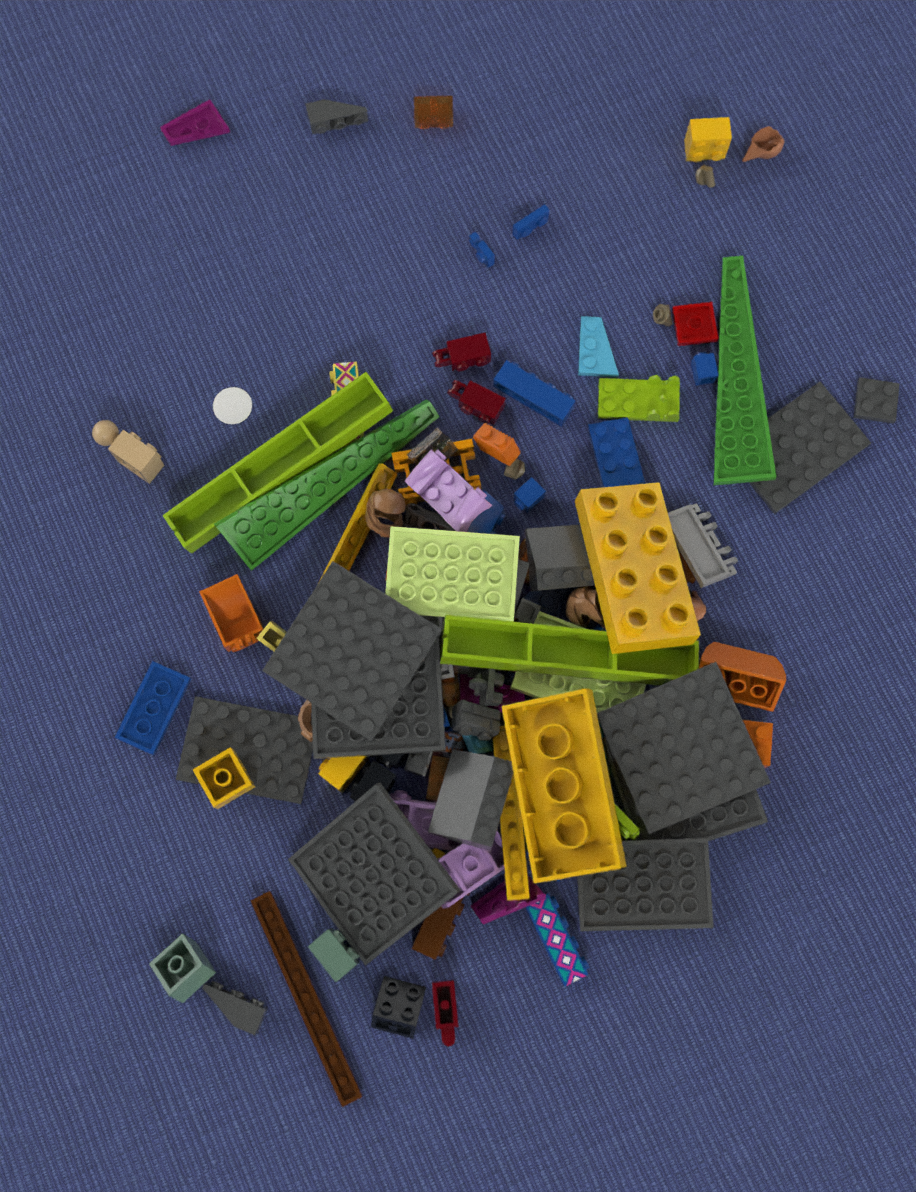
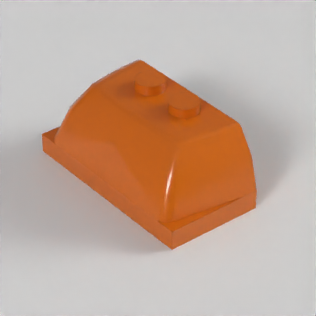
M712 642L705 648L699 662V669L717 662L735 703L774 711L786 683L783 665L776 657L718 642Z

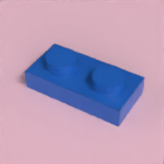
M544 204L513 225L512 235L516 240L528 236L537 226L541 227L547 223L550 211L548 207Z

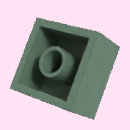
M332 928L325 931L308 948L333 980L337 982L360 963L357 960L360 956L352 946L348 948L343 941L346 938L338 929L333 930Z
M183 933L149 963L167 994L181 1003H184L216 973L197 942Z

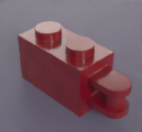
M486 333L446 341L447 348L432 352L433 357L436 359L435 367L451 365L452 371H464L471 366L481 367L491 362V351Z
M454 380L452 382L453 386L451 389H448L447 394L459 400L460 410L467 415L473 414L477 416L482 423L495 425L505 407L506 398L471 380L468 385Z
M454 980L432 982L436 1029H441L443 1044L445 1046H452L455 1043L454 1027H459Z

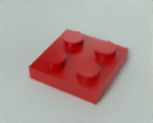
M712 302L672 307L678 346L718 341Z

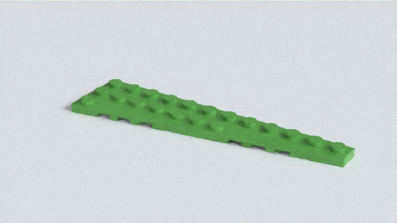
M743 256L723 257L713 486L776 479Z
M426 399L217 521L214 525L252 571L372 473L379 463L383 464L392 456V453L400 450L440 416L431 402Z

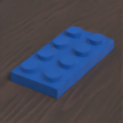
M628 417L589 424L588 431L602 486L614 487L645 484Z
M152 661L114 738L151 755H155L189 686L191 678Z

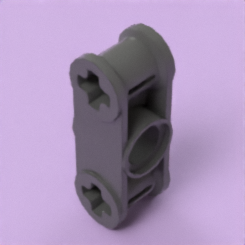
M414 503L406 504V513L402 519V527L407 528L409 526L419 529L456 531L441 515ZM427 522H431L434 527L429 526Z

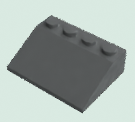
M580 525L525 529L528 562H530L529 578L531 591L595 586Z
M452 750L428 833L491 852L514 773L512 762L494 756Z

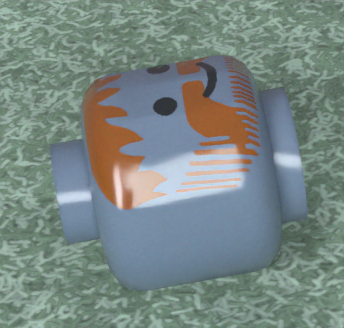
M451 727L444 730L446 751H440L443 753L442 757L450 759L452 750L465 751L466 744L459 731L452 730Z

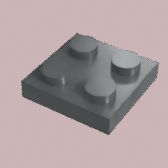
M859 377L857 380L853 418L894 424L896 422L900 383Z

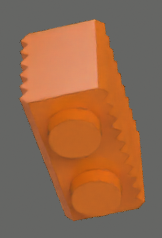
M484 423L473 436L480 450L508 466H511L521 454L514 438L508 437L502 431L499 432L490 424Z

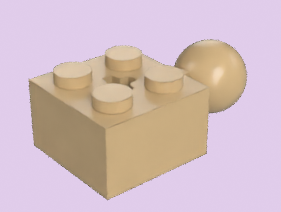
M101 420L94 425L92 436L95 442L102 446H110L108 450L117 462L150 484L164 466L161 461L162 456L157 453L158 450L149 443L145 445L140 441L141 438L132 431L129 434L122 430L119 434L118 427L112 421Z

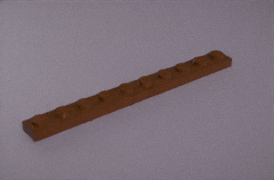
M269 891L250 900L341 1106L344 1107L362 1098L361 1090L272 892Z

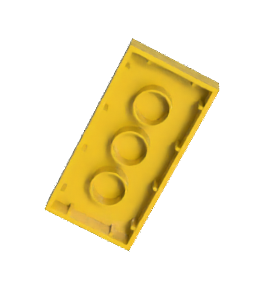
M660 483L581 489L575 499V505L612 654L693 645L701 633Z
M585 688L502 706L534 883L627 867L593 691Z

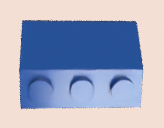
M482 490L487 495L485 499L492 506L480 513L472 521L467 532L496 534L494 529L497 525L501 526L506 516L503 514L504 506L488 492Z

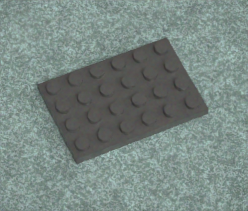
M819 381L768 418L776 479L749 483L775 515L867 448L871 442Z
M195 696L176 780L201 785L193 769L231 747L236 751L255 785V788L245 794L302 805L313 754V741L310 742L301 735L302 730L298 716Z
M708 838L622 840L627 867L577 876L580 931L713 928Z

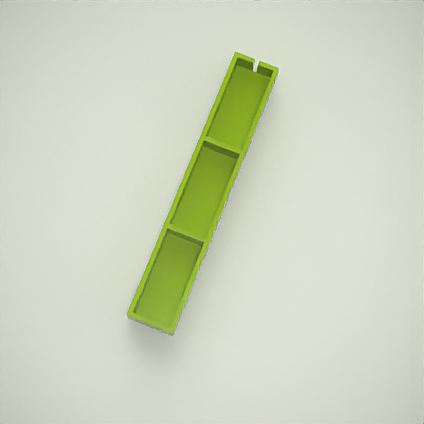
M365 372L162 516L175 532L174 534L182 546L192 554L220 534L214 523L329 457L389 415L393 410L371 377Z
M445 615L442 622L440 664L660 686L699 669V641H695L693 645L612 654L606 631Z

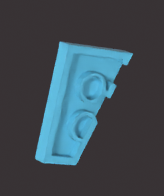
M581 316L578 375L618 378L619 373L602 318Z

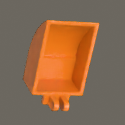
M238 574L199 591L223 646L228 652L240 651L259 641L256 638L264 628Z

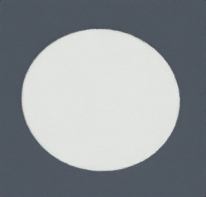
M237 387L222 390L217 394L213 402V411L216 417L226 424H238L244 421L252 410V401L249 394Z

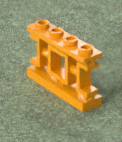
M472 439L392 453L395 472H405L406 478L410 474L408 464L420 462L431 449L434 452L438 449L447 457L444 461L449 465V457L460 455L462 465L452 468L458 474L463 473L464 479L475 490L477 487L481 489L479 475L469 476L466 464L467 460L475 459ZM409 485L406 488L398 489V492L405 499V504H417V502L425 501L419 494L413 493V489Z

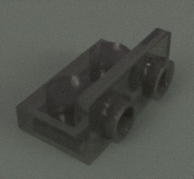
M437 427L413 448L407 456L412 462L418 464L431 449L434 452L438 449L447 457L444 460L446 461L458 448L449 436Z

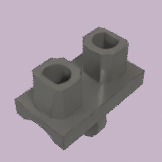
M488 668L487 671L476 674V678L469 681V688L474 690V695L479 696V705L486 707L488 705L499 706L502 703L503 694L494 691V687L500 688L503 685L504 675L495 672V669Z

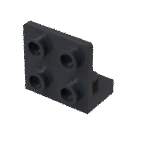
M384 976L373 1012L371 1028L413 1039L426 987Z

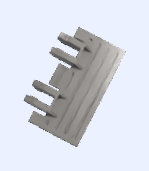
M696 503L668 513L676 545L698 584L703 588L736 575L737 571L733 565L738 560L736 557H731L723 561L721 557L729 554L732 549L730 546L716 549L721 546L713 532L718 525L716 522L703 526L701 522L708 520L712 515L709 511L696 515L701 511Z

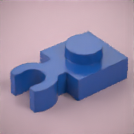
M476 232L469 235V243L477 250L476 256L480 263H485L488 268L494 265L495 255L484 240L482 241Z

